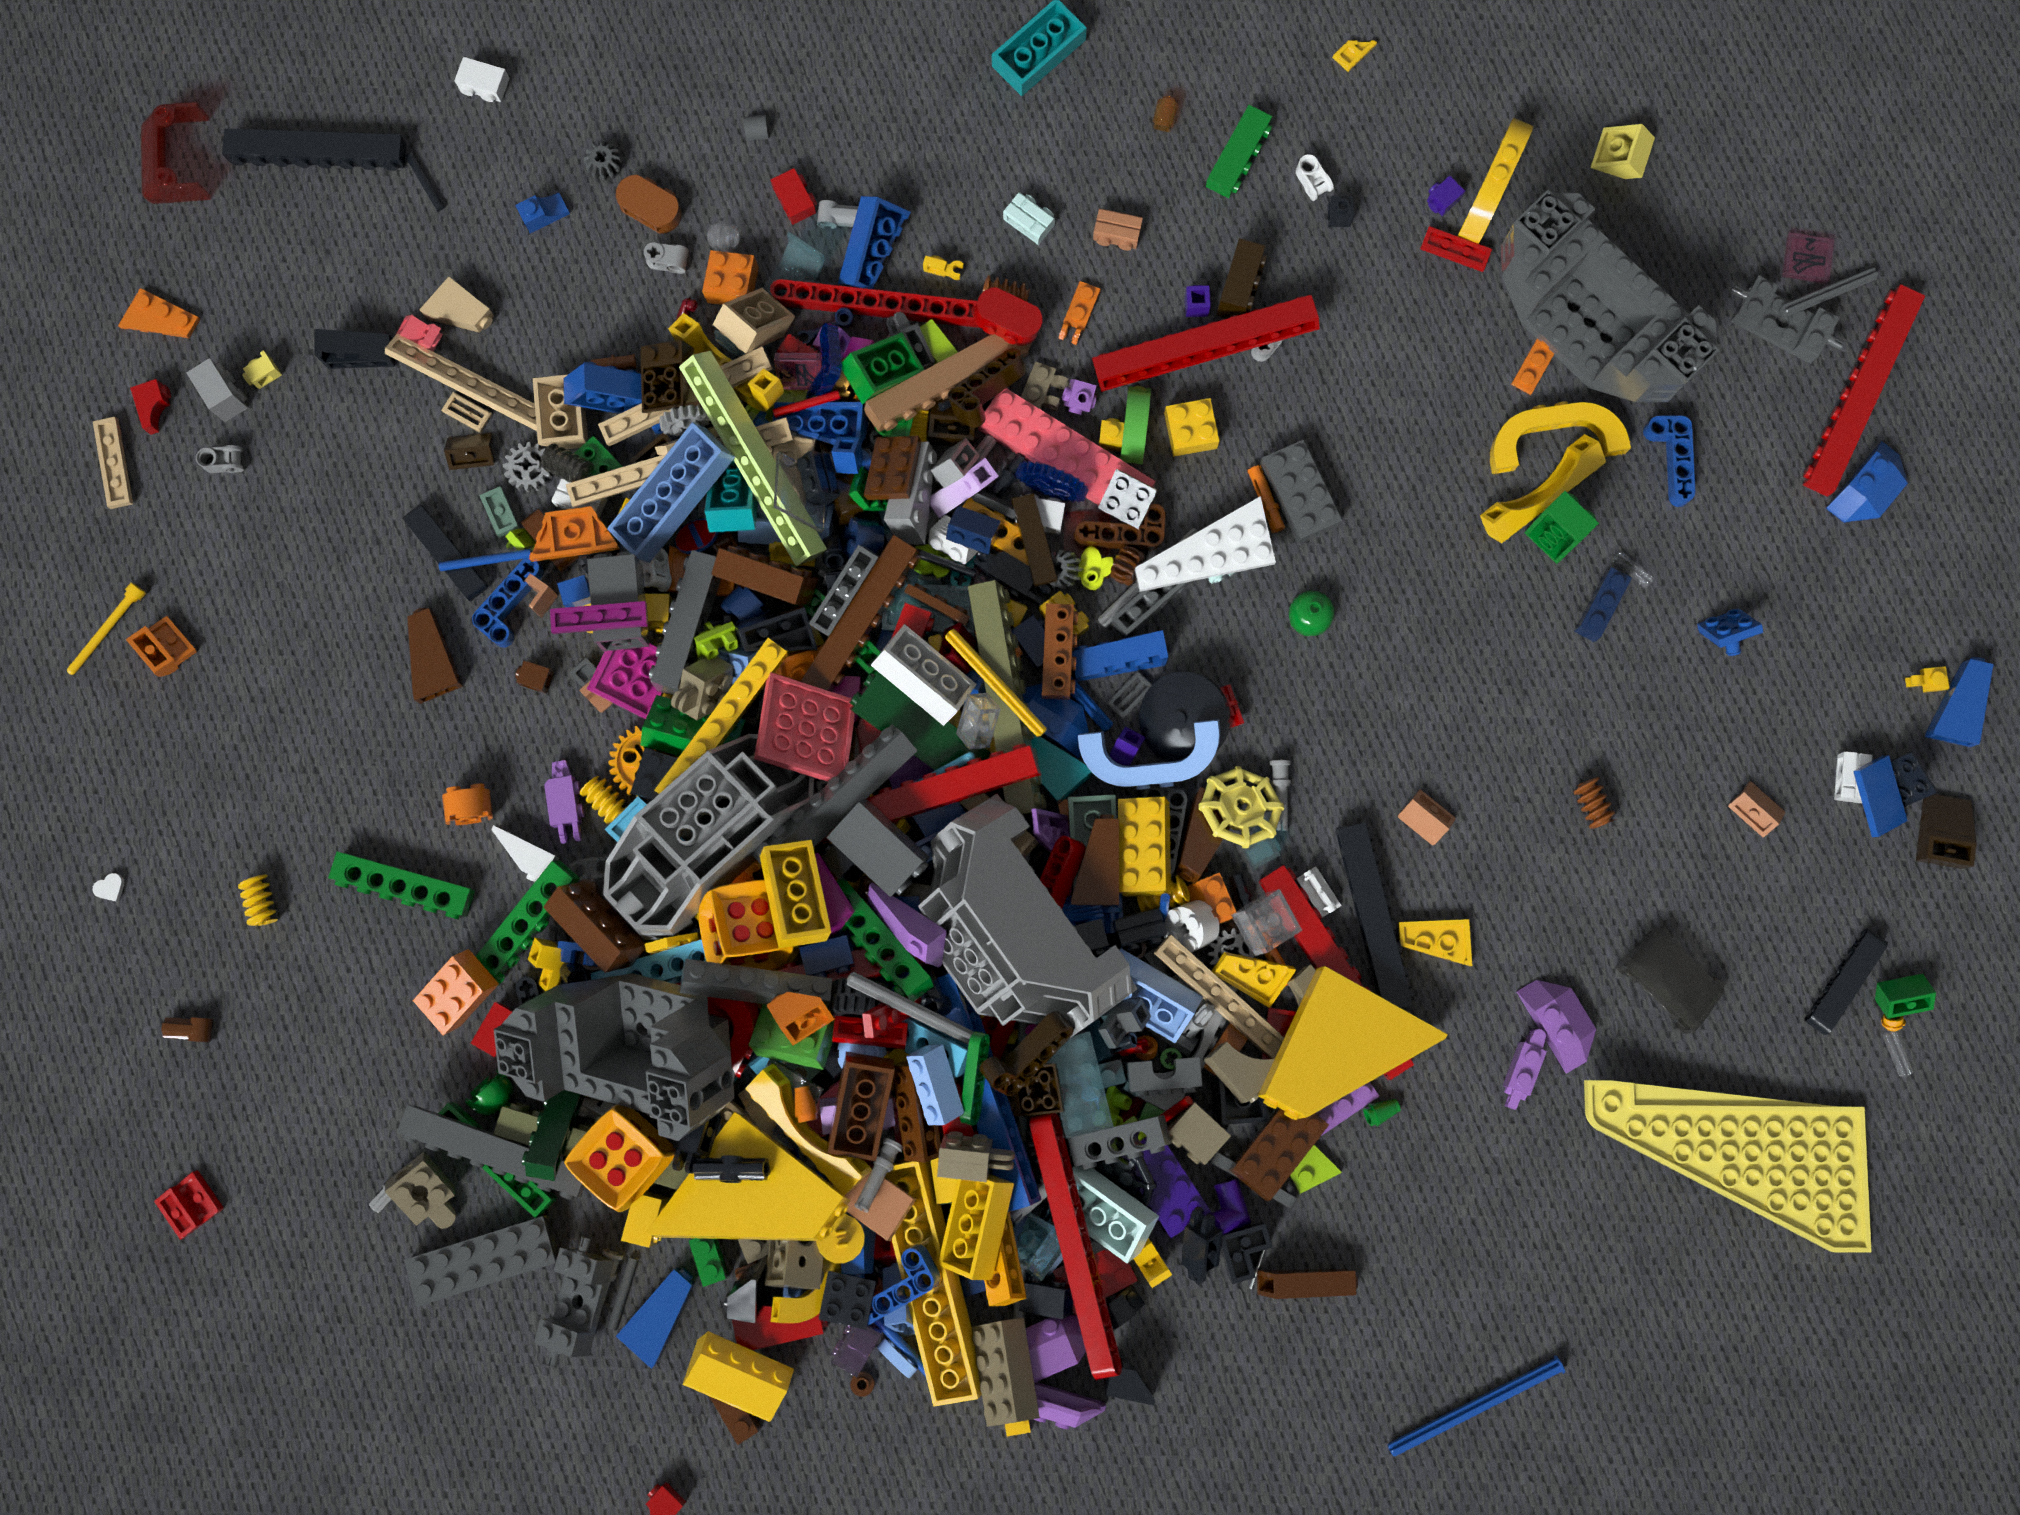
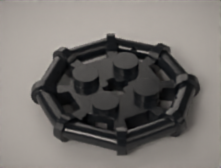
M1116 1139V1146L1119 1149H1123L1124 1144ZM1100 1144L1093 1146L1094 1152L1100 1155L1102 1150ZM1143 1153L1142 1156L1132 1158L1130 1161L1119 1156L1120 1161L1110 1164H1105V1160L1096 1162L1095 1170L1113 1183V1178L1117 1176L1118 1181L1121 1183V1185L1117 1186L1149 1208L1154 1189L1157 1188V1181L1153 1179L1143 1158ZM1135 1165H1137V1168L1143 1179L1140 1178V1175L1137 1177L1135 1173ZM1140 1188L1144 1189L1142 1198L1138 1197Z

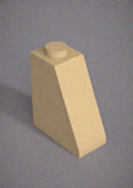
M450 277L442 283L419 309L428 320L479 333L482 329H487L491 325L492 318L494 317L488 307Z

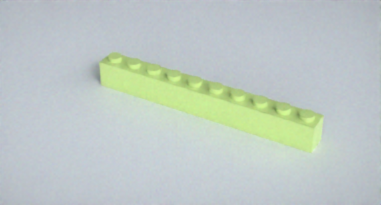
M711 351L692 355L679 368L726 448L735 456L734 462L796 566L814 560L825 552L827 548Z

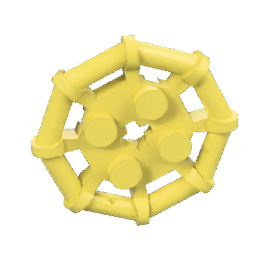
M1235 766L1234 769L1217 776H1210L1207 779L1208 784L1202 801L1198 806L1213 831L1212 835L1241 845L1242 848H1249L1250 845L1264 839L1274 838L1277 834L1276 828L1281 812L1284 810V804L1278 799L1269 782L1270 779L1243 770L1241 766ZM1232 779L1235 780L1234 784L1227 787L1224 784ZM1243 779L1258 786H1246L1247 783L1243 782ZM1215 790L1221 793L1218 801H1212ZM1262 790L1265 792L1269 802H1266L1265 798L1263 797L1261 793ZM1238 802L1247 805L1245 811L1237 807ZM1212 810L1219 811L1223 819L1221 824H1219ZM1265 811L1272 812L1269 822L1263 819ZM1229 825L1233 830H1241V835L1228 831L1225 828ZM1255 826L1261 828L1262 831L1250 835V828Z

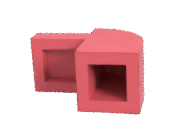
M408 315L404 318L396 333L434 352L443 335L439 332L441 330L440 327L435 324L427 325L413 315Z

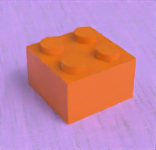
M710 250L702 290L707 303L723 305V303L753 292L759 269L755 256Z

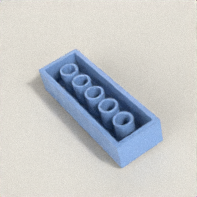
M692 422L607 529L631 554H635L638 559L650 563L733 461L735 456L707 428Z

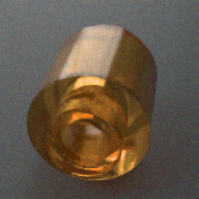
M1164 96L1163 99L1157 100L1152 120L1154 129L1170 132L1171 128L1174 127L1179 107L1174 98Z

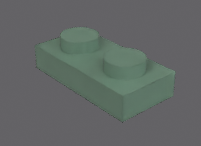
M501 486L479 495L499 538L508 534L510 530L520 529Z

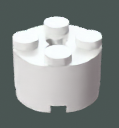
M1194 900L1170 910L1165 919L1167 936L1172 935L1187 950L1194 952L1209 945L1217 938L1219 934V921L1211 912L1213 909L1210 905L1200 900Z

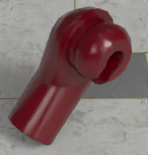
M685 298L681 303L676 320L683 313L689 316L690 312L696 311L698 307L697 301Z

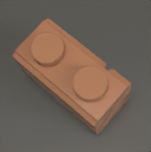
M1099 208L1093 240L1102 246L1114 244L1119 245L1118 247L1122 250L1137 249L1143 217Z

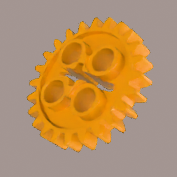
M635 726V733L633 734L626 730L628 737L624 738L619 735L621 744L613 743L617 751L609 752L610 756L615 758L608 761L610 766H614V768L609 770L610 774L617 775L613 780L615 783L621 782L620 790L628 787L627 794L629 796L631 795L630 792L642 759L635 746L639 745L643 753L645 747L640 745L642 731L637 726ZM654 749V751H657V752H660V753H663V754H666V755H669V756H672V757L679 758V756L672 755V754L665 753V752L658 751V750H655V749ZM629 754L637 756L636 760L632 763L625 762V757Z

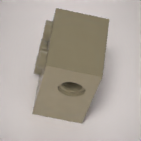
M1195 1102L1179 1113L1167 1126L1171 1143L1178 1148L1182 1146L1189 1152L1187 1156L1197 1165L1199 1162L1206 1165L1231 1137Z
M770 1240L764 1285L797 1290L820 1289L824 1278L822 1271L824 1257L819 1252L816 1241Z

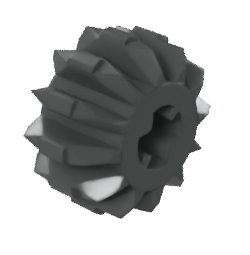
M601 140L600 146L592 143L593 150L586 149L587 156L584 157L585 168L588 173H592L593 178L597 179L600 176L605 181L608 174L612 179L614 178L613 171L620 173L619 165H622V159L619 150L614 149L613 144L605 145Z
M1064 549L1059 550V552H1052V562L1057 582L1050 584L1062 589H1066L1068 586H1075V580L1081 579L1078 573L1084 570L1082 567H1079L1082 560L1076 558L1074 552H1068Z

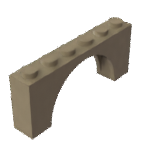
M1311 964L1303 967L1287 983L1296 997L1298 1007L1316 971ZM1228 1042L1220 1044L1203 1059L1240 1103L1248 1101L1253 1103L1259 1098L1258 1094L1274 1059L1263 1060L1248 1057L1238 1052Z

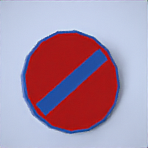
M706 519L689 522L678 531L674 539L675 546L684 554H691L692 550L702 552L714 543L718 532H709Z

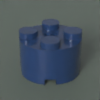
M857 517L850 519L849 526L845 525L842 531V539H845L844 552L846 562H848L859 544L864 545L876 554L878 550L882 551L884 544V526H880L882 522Z
M738 585L726 596L720 605L734 619L738 618L736 623L771 612L754 592L741 585Z

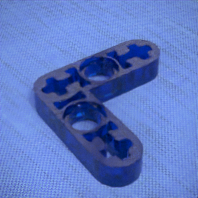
M824 323L821 328L822 368L810 385L805 399L829 393L840 377L842 361L837 325Z

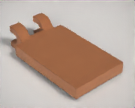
M869 1173L852 1191L845 1195L851 1200L848 1203L847 1212L885 1240L891 1241L916 1198L885 1177L869 1212L866 1213L864 1209L863 1211L857 1209L854 1204L862 1192L870 1175Z

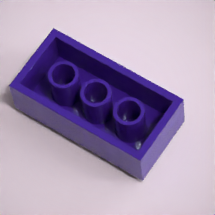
M1147 1137L1142 1139L1140 1142L1142 1144H1145L1147 1142ZM1168 1145L1164 1146L1165 1151L1151 1154L1149 1149L1141 1152L1144 1154L1143 1158L1153 1179L1157 1181V1188L1154 1189L1149 1206L1154 1213L1159 1215L1158 1220L1169 1237L1172 1238L1183 1231L1185 1226L1190 1223V1215L1194 1208L1201 1207L1204 1210V1216L1211 1211ZM1124 1155L1121 1156V1157H1123V1158H1125V1159H1127V1160H1129V1161L1131 1160V1159H1128V1157H1126V1156H1124ZM1135 1165V1173L1137 1177L1140 1175V1178L1143 1179L1137 1168V1165ZM1140 1188V1192H1141L1142 1195H1143L1144 1189H1143V1188Z

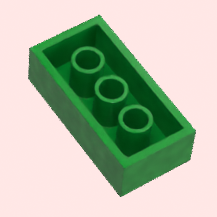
M1564 491L1524 533L1558 564L1599 522L1596 521V517L1591 511L1585 510L1579 504V500L1573 494H1568Z
M656 695L642 726L640 745L680 756L711 713L699 720H695L686 713L679 711V709L672 707V699ZM740 719L722 745L743 737L746 720Z

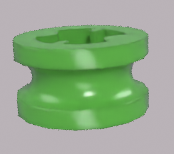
M1175 1048L1165 1049L1160 1056L1161 1064L1167 1069H1174V1065L1171 1066V1063L1166 1064V1053H1175L1177 1055L1176 1059H1182L1181 1053Z

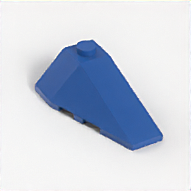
M775 402L774 409L795 402ZM828 402L775 418L773 413V421L783 418L787 419L790 431L832 445L835 444L837 437L860 438V443L862 444L867 435L869 418L864 412L865 405H862L861 402Z

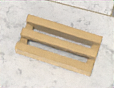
M455 392L451 394L441 410L443 413L479 433H482L484 426L488 423L487 421L493 415L491 412ZM457 399L484 415L483 418L455 404L454 400ZM450 406L478 421L479 424L476 425L449 410Z

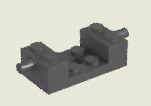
M1759 275L1750 284L1747 291L1736 284L1731 289L1730 293L1742 300L1730 322L1810 364L1820 356L1827 344L1840 350L1845 343L1833 336L1839 317L1820 307L1814 313L1804 309L1784 317L1779 309L1782 304L1789 301L1775 294L1779 287L1777 284ZM1784 318L1787 322V327H1779L1776 324V319Z
M581 1236L579 1248L560 1247L554 1271L563 1274L564 1278L553 1318L540 1319L534 1343L542 1345L550 1351L547 1366L551 1368H557L560 1354L569 1357L589 1356L613 1269V1260L588 1251L592 1238ZM580 1295L583 1298V1305L581 1308L578 1306V1298Z

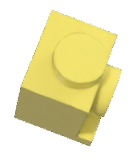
M264 350L260 352L262 357L251 360L243 368L245 373L242 374L249 385L254 384L258 389L282 375L272 358Z

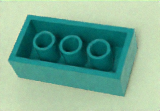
M1053 0L992 53V67L1023 96L1086 41L1087 28L1060 0Z
M734 460L707 492L705 515L709 532L755 530L758 501Z

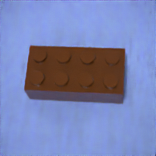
M728 545L727 549L719 548L711 575L793 604L811 605L819 579L812 576V571L803 568L791 567L792 564L779 560L778 562L770 560L771 557L760 553H749V549L740 546Z
M587 882L558 886L543 907L604 973L632 967L645 950V943L642 941L641 936L633 931L626 924V920L617 915L611 908L610 903L602 899L595 891V888Z
M845 1052L828 1137V1154L876 1161L895 1070L894 1059Z
M1278 1107L1229 1171L1265 1201H1270L1328 1128L1329 1124L1316 1113L1306 1118L1294 1120L1284 1114L1285 1111Z

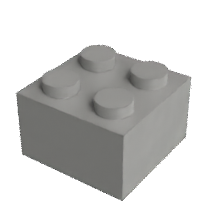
M209 358L186 372L208 409L224 422L248 409L244 402L247 400L246 396L240 388H236L233 384L236 380L220 363L216 364Z

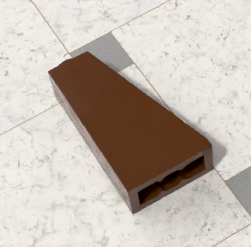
M430 608L415 610L412 615L407 617L412 689L414 700L422 704L461 688L463 685L435 613Z
M1202 787L1199 788L1192 800L1175 871L1184 880L1195 884L1223 840L1221 837H1214L1212 835L1213 831L1203 812L1199 810L1198 805L1201 803L1205 789ZM1213 795L1212 801H1218L1219 798ZM1212 810L1219 824H1221L1223 819L1219 811Z
M1102 814L1100 819L1094 820L1071 898V905H1119V819H1114V815Z
M1349 1269L1257 1270V1295L1274 1299L1356 1295V1289L1358 1288L1356 1272Z

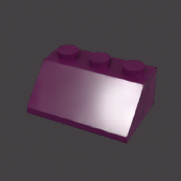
M816 853L815 858L831 928V934L828 939L836 936L855 911L819 853Z

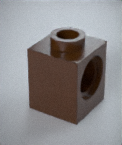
M523 661L522 666L520 665L517 668L515 678L520 686L547 694L554 672L549 668Z

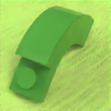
M1128 386L1120 459L1126 463L1143 464L1151 396L1150 388Z

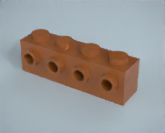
M1046 603L1042 699L1070 700V693L1075 694V680H1071V671H1076V657H1072V648H1077V634H1073V625H1078V611H1074V604Z

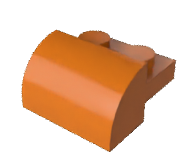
M167 616L150 628L144 626L126 639L158 677L175 672L179 664L197 653L195 648Z

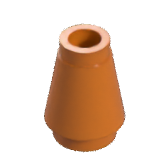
M809 1086L795 1088V1117L798 1118V1123L818 1119L817 1113L819 1111Z

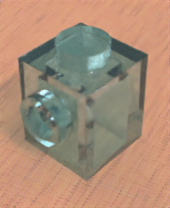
M1275 838L1264 839L1250 845L1249 848L1243 849L1253 870L1280 856L1279 851H1281V847Z

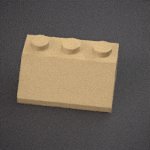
M567 375L533 378L538 445L572 449L580 448L588 441L586 409L584 407L564 404L563 378Z

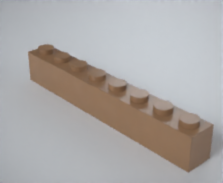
M995 334L990 335L866 401L864 412L878 432L883 430L889 431L896 427L898 421L903 418L905 421H908L918 411L922 409L928 410L937 401L948 399V392L953 387L1004 351L1016 348L1021 351L1023 358L1029 354L1032 343L1026 346L1012 345Z

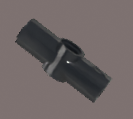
M724 1155L721 1158H696L693 1164V1174L695 1180H719L724 1183H741L742 1180L763 1181L767 1180L770 1175V1165L767 1158H743L733 1155Z

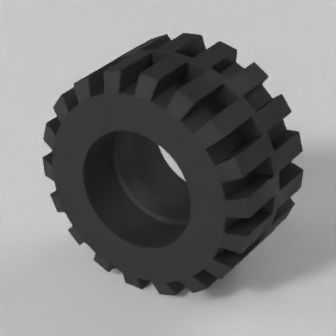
M847 978L832 981L831 1000L828 1010L834 1017L863 1018L862 1014L882 1003L848 986ZM873 981V982H875V983H877V984H879V985H881V986H883V987H885V988L891 990V988H890L889 986H887L886 984L881 983V982H878V981Z

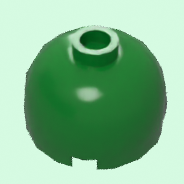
M1309 590L1300 593L1293 599L1289 607L1288 614L1291 626L1304 636L1323 634L1330 628L1334 620L1332 601L1326 594L1319 591Z
M498 1069L495 1070L498 1075L492 1080L486 1077L471 1091L470 1094L473 1096L471 1100L465 1099V1103L478 1114L492 1115L497 1111L500 1113L503 1106H510L511 1104L509 1099L513 1094L512 1082L508 1076L499 1074Z

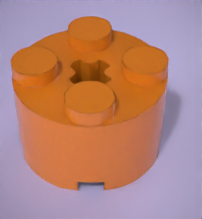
M484 784L470 785L469 789H461L460 786L446 788L447 793L442 795L445 824L450 825V821H455L456 825L480 823L482 817L488 816V820L493 818L490 790L486 789Z

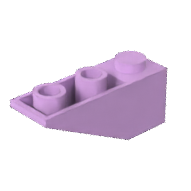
M986 458L979 459L963 478L946 488H940L932 494L930 507L937 517L940 518L999 476Z

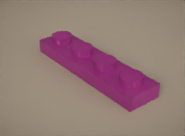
M646 601L553 608L550 609L551 632L553 634L646 627L648 626Z

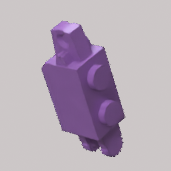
M566 760L552 762V779H548L544 784L550 826L558 828L561 844L567 843L566 826L569 825L573 827L575 841H581L580 824L582 823L581 817H585L583 804H579L578 799L581 790L580 782L576 781V778L571 775Z
M1532 1029L1528 1033L1529 1036H1527L1525 1042L1518 1043L1505 1077L1503 1087H1505L1504 1093H1507L1508 1096L1504 1106L1513 1110L1517 1109L1520 1099L1525 1101L1526 1097L1531 1095L1547 1051L1542 1049L1547 1036L1542 1029Z

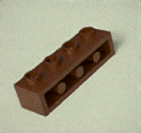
M908 1060L894 1064L893 1082L905 1161L926 1163L939 1158L941 1144L938 1125L927 1124L914 1079L909 1069Z

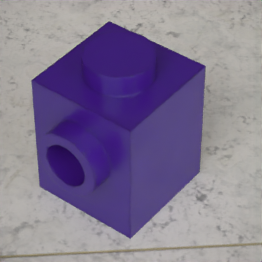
M1449 176L1441 184L1437 182L1428 191L1430 195L1427 199L1428 206L1434 213H1439L1443 216L1462 199L1465 190Z
M1209 285L1187 286L1185 292L1186 317H1208L1210 310Z
M1125 726L1109 756L1118 764L1130 766L1146 737Z

